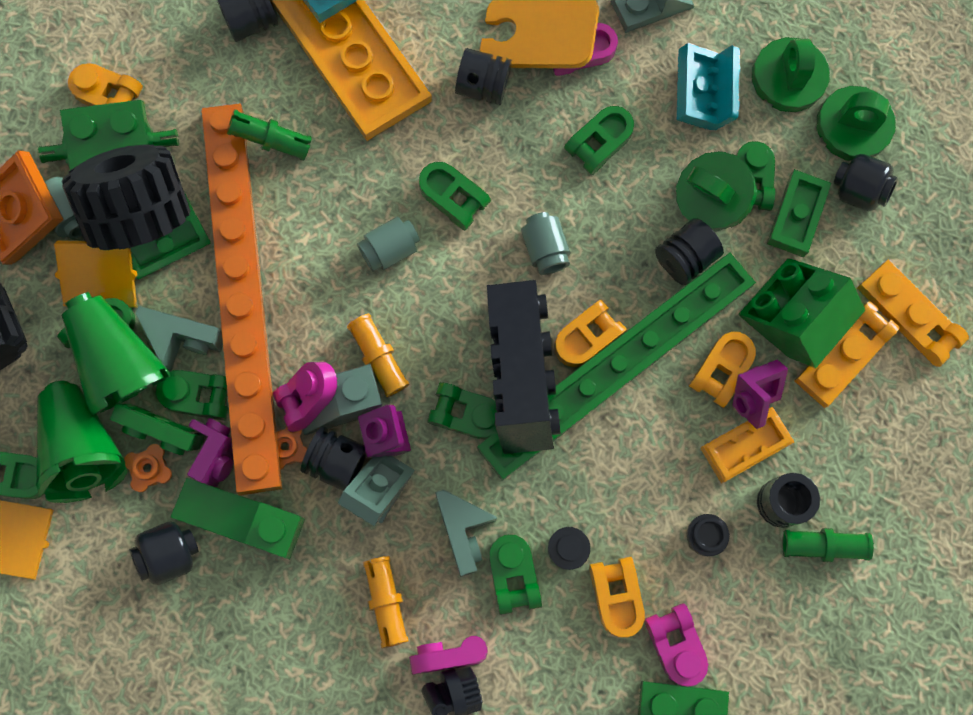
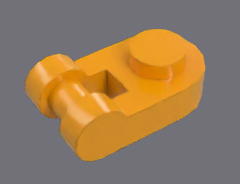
M91 63L77 66L68 78V88L78 101L87 106L131 101L133 97L138 98L143 89V85L133 77L124 74L120 75ZM112 88L118 90L114 98H107Z
M602 299L594 303L558 333L554 344V351L558 360L564 365L570 367L584 365L627 332L626 327L620 321L615 322L608 314L609 307ZM594 322L603 331L597 338L588 328Z
M741 332L724 334L712 347L690 382L689 387L698 393L703 390L714 397V403L724 408L735 393L738 375L747 372L754 362L756 348L753 341ZM715 368L729 375L724 384L711 377Z
M632 557L619 558L618 563L605 566L603 562L589 564L592 585L603 628L609 634L616 637L635 635L643 626L645 611ZM622 580L625 593L610 595L608 583Z

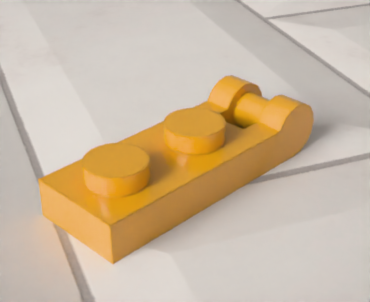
M889 259L857 287L868 300L879 308L878 310L888 320L892 319L900 326L899 331L936 367H941L950 358L949 352L953 348L959 349L969 339L965 329L956 323H952ZM932 329L941 336L937 342L927 335Z
M870 300L864 304L865 312L818 367L807 366L794 380L823 408L828 407L884 344L900 329V326L892 319L886 321L876 311L879 308ZM864 324L876 333L871 339H868L859 331Z

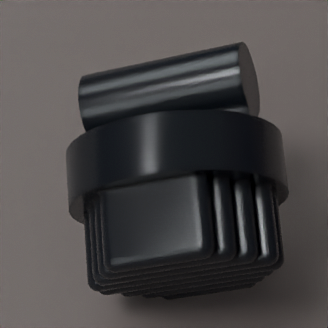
M471 667L459 670L453 668L440 672L441 683L429 682L422 687V695L432 715H447L448 713L449 715H468L482 709L481 691L477 677Z

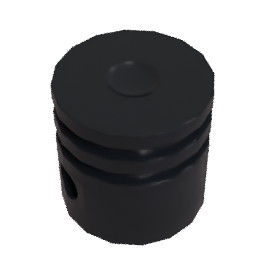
M217 0L235 42L260 33V28L262 27L264 30H268L269 24H272L273 27L278 25L270 0Z
M466 48L458 70L455 94L481 101L485 97L486 102L492 103V100H496L495 104L501 105L510 75L512 60L507 58L503 62V57L497 56L496 59H493L492 54Z
M692 218L679 231H676L670 238H667L663 244L658 245L655 249V254L660 265L677 283L687 285L699 273H702L709 265L718 260L724 254V249L720 239L710 226L698 218Z
M322 426L318 429L307 448L300 471L304 474L310 472V476L315 479L320 476V481L344 491L358 475L367 457L365 446L343 435L337 437V432L335 431L328 433V429Z
M798 473L784 474L768 481L761 487L757 495L759 514L767 523L780 528L809 521L815 516L820 506V495L817 486L811 479Z

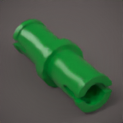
M235 109L229 122L230 127L227 129L228 135L260 144L261 149L268 152L270 149H274L297 157L300 160H305L310 148L308 143H311V136L278 126V121L273 119L266 122Z
M822 528L820 532L784 530L782 535L784 557H819L822 562H833L834 558L870 561L873 557L874 543L870 533H834L832 528Z

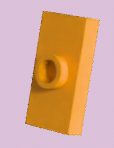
M772 406L769 408L765 426L756 429L749 421H746L705 444L700 449L722 484L794 443V440Z

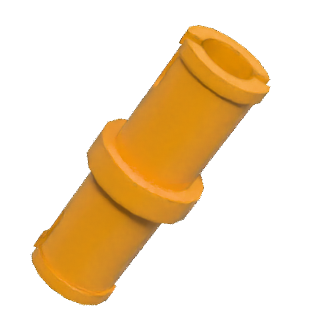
M364 314L351 321L347 328L351 331L364 354L362 358L365 365L371 364L372 370L385 391L386 397H390L410 384L405 379L392 356L394 349L391 344H385L371 319V315Z
M383 556L370 559L371 562H363L372 600L368 601L369 609L375 612L381 648L409 642L399 605L403 603L401 593L396 592L390 566V557Z

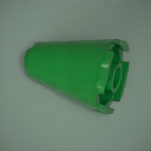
M86 292L65 303L68 310L63 312L61 316L86 404L92 416L99 412H105L115 407V404H121L137 396L138 393L147 388V385L152 383L154 387L171 376L163 363L101 295L92 297L89 292Z
M64 380L48 384L37 397L36 486L39 495L41 496L44 493L46 501L52 503H70L92 498L88 490L105 484V492L113 489L124 480L128 472L125 460L97 414L91 415L83 391L77 384Z

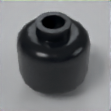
M866 154L856 155L850 163L843 161L834 179V184L840 186L838 191L839 199L842 202L866 211H873L879 205L885 207L898 181V177L893 176V166L890 163Z
M172 521L139 533L135 537V547L129 549L141 581L149 579L155 585L164 584L189 573L193 568L191 555L199 552L191 530L181 531L180 527Z

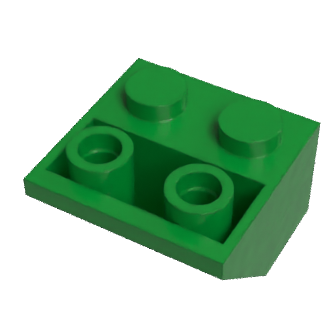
M787 258L742 309L739 316L787 357L817 368L865 312V307L850 277Z

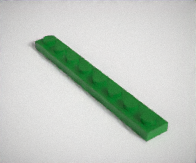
M731 252L556 385V395H548L550 409H558L561 434L553 435V442L754 286L756 283ZM497 431L477 446V450L502 481L541 452L503 454Z

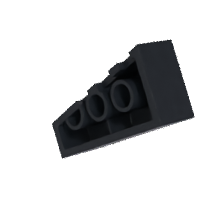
M536 280L487 285L489 328L491 339L494 341V344L490 345L494 377L497 378V380H493V394L497 413H495V425L503 454L554 449L553 435L561 434L558 409H550L548 395H556L554 369L546 370L545 357L552 356L550 331L542 332L541 319H548L546 294L538 295Z

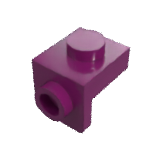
M778 359L762 366L754 367L747 372L739 374L737 377L732 406L739 415L745 417L756 429L765 426L770 404L782 398L788 368Z
M385 405L358 416L367 457L397 456L411 451L402 411H396L394 405Z
M211 418L207 420L206 424L192 419L188 426L208 437L187 475L201 483L217 488L218 484L228 477L234 465L232 438L228 437L231 428Z

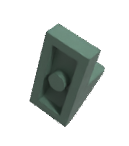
M692 0L610 1L625 33L694 8Z
M138 306L136 315L158 359L168 371H172L181 342H184L183 348L194 353L207 355L208 349L221 352L223 339L219 328Z
M393 456L372 457L343 491L338 504L373 526L377 522L382 524L415 470Z
M445 490L435 492L460 577L477 572L475 563L482 561L481 552L476 537L467 538L465 531L496 522L497 517Z

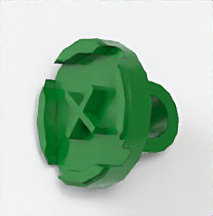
M785 37L770 42L760 51L752 67V83L757 95L763 101L766 99L768 103L773 105V108L783 112L796 113L809 109L823 96L830 82V68L826 58L808 38Z
M848 86L837 89L826 98L817 114L816 130L819 137H822L823 141L827 144L825 147L832 154L851 161L858 154L874 157L881 153L890 144L895 134L896 117L888 99L880 93L867 87Z
M722 151L705 153L692 160L681 172L676 186V202L682 215L689 221L692 218L702 220L714 232L740 224L752 211L757 197L755 179L749 166L736 155Z

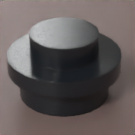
M700 515L694 518L688 526L687 541L692 550L699 555L706 557L718 555L726 549L729 543V529L726 523L716 515Z
M564 527L557 530L551 536L548 542V554L551 561L559 568L565 570L577 569L589 558L590 542L581 530L574 527Z

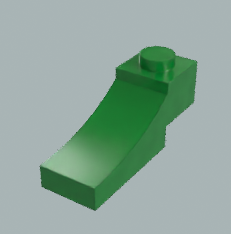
M187 477L170 517L289 560L305 522V519L299 515Z

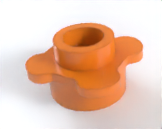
M286 426L285 429L277 431L280 470L284 469L285 465L295 462L302 463L307 451V447L303 446L300 437L302 430L290 432ZM283 443L289 444L288 450H282Z
M151 444L143 452L137 454L130 452L124 457L126 468L129 469L132 477L130 486L134 491L145 492L148 486H154L159 483L165 484L171 479L172 471L167 467V463L163 458L165 450L160 445ZM147 464L151 465L149 472L144 471V466Z

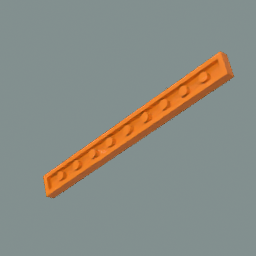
M239 103L202 108L236 493L241 496L282 490L247 140L227 134L234 109L243 113L242 105Z

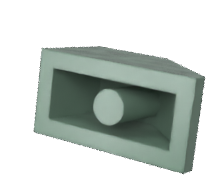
M371 364L336 374V394L311 424L303 429L304 435L315 433L322 426L329 429L357 421L358 416L382 407ZM300 398L298 401H299V404L301 405L303 402H302V400H301V398Z

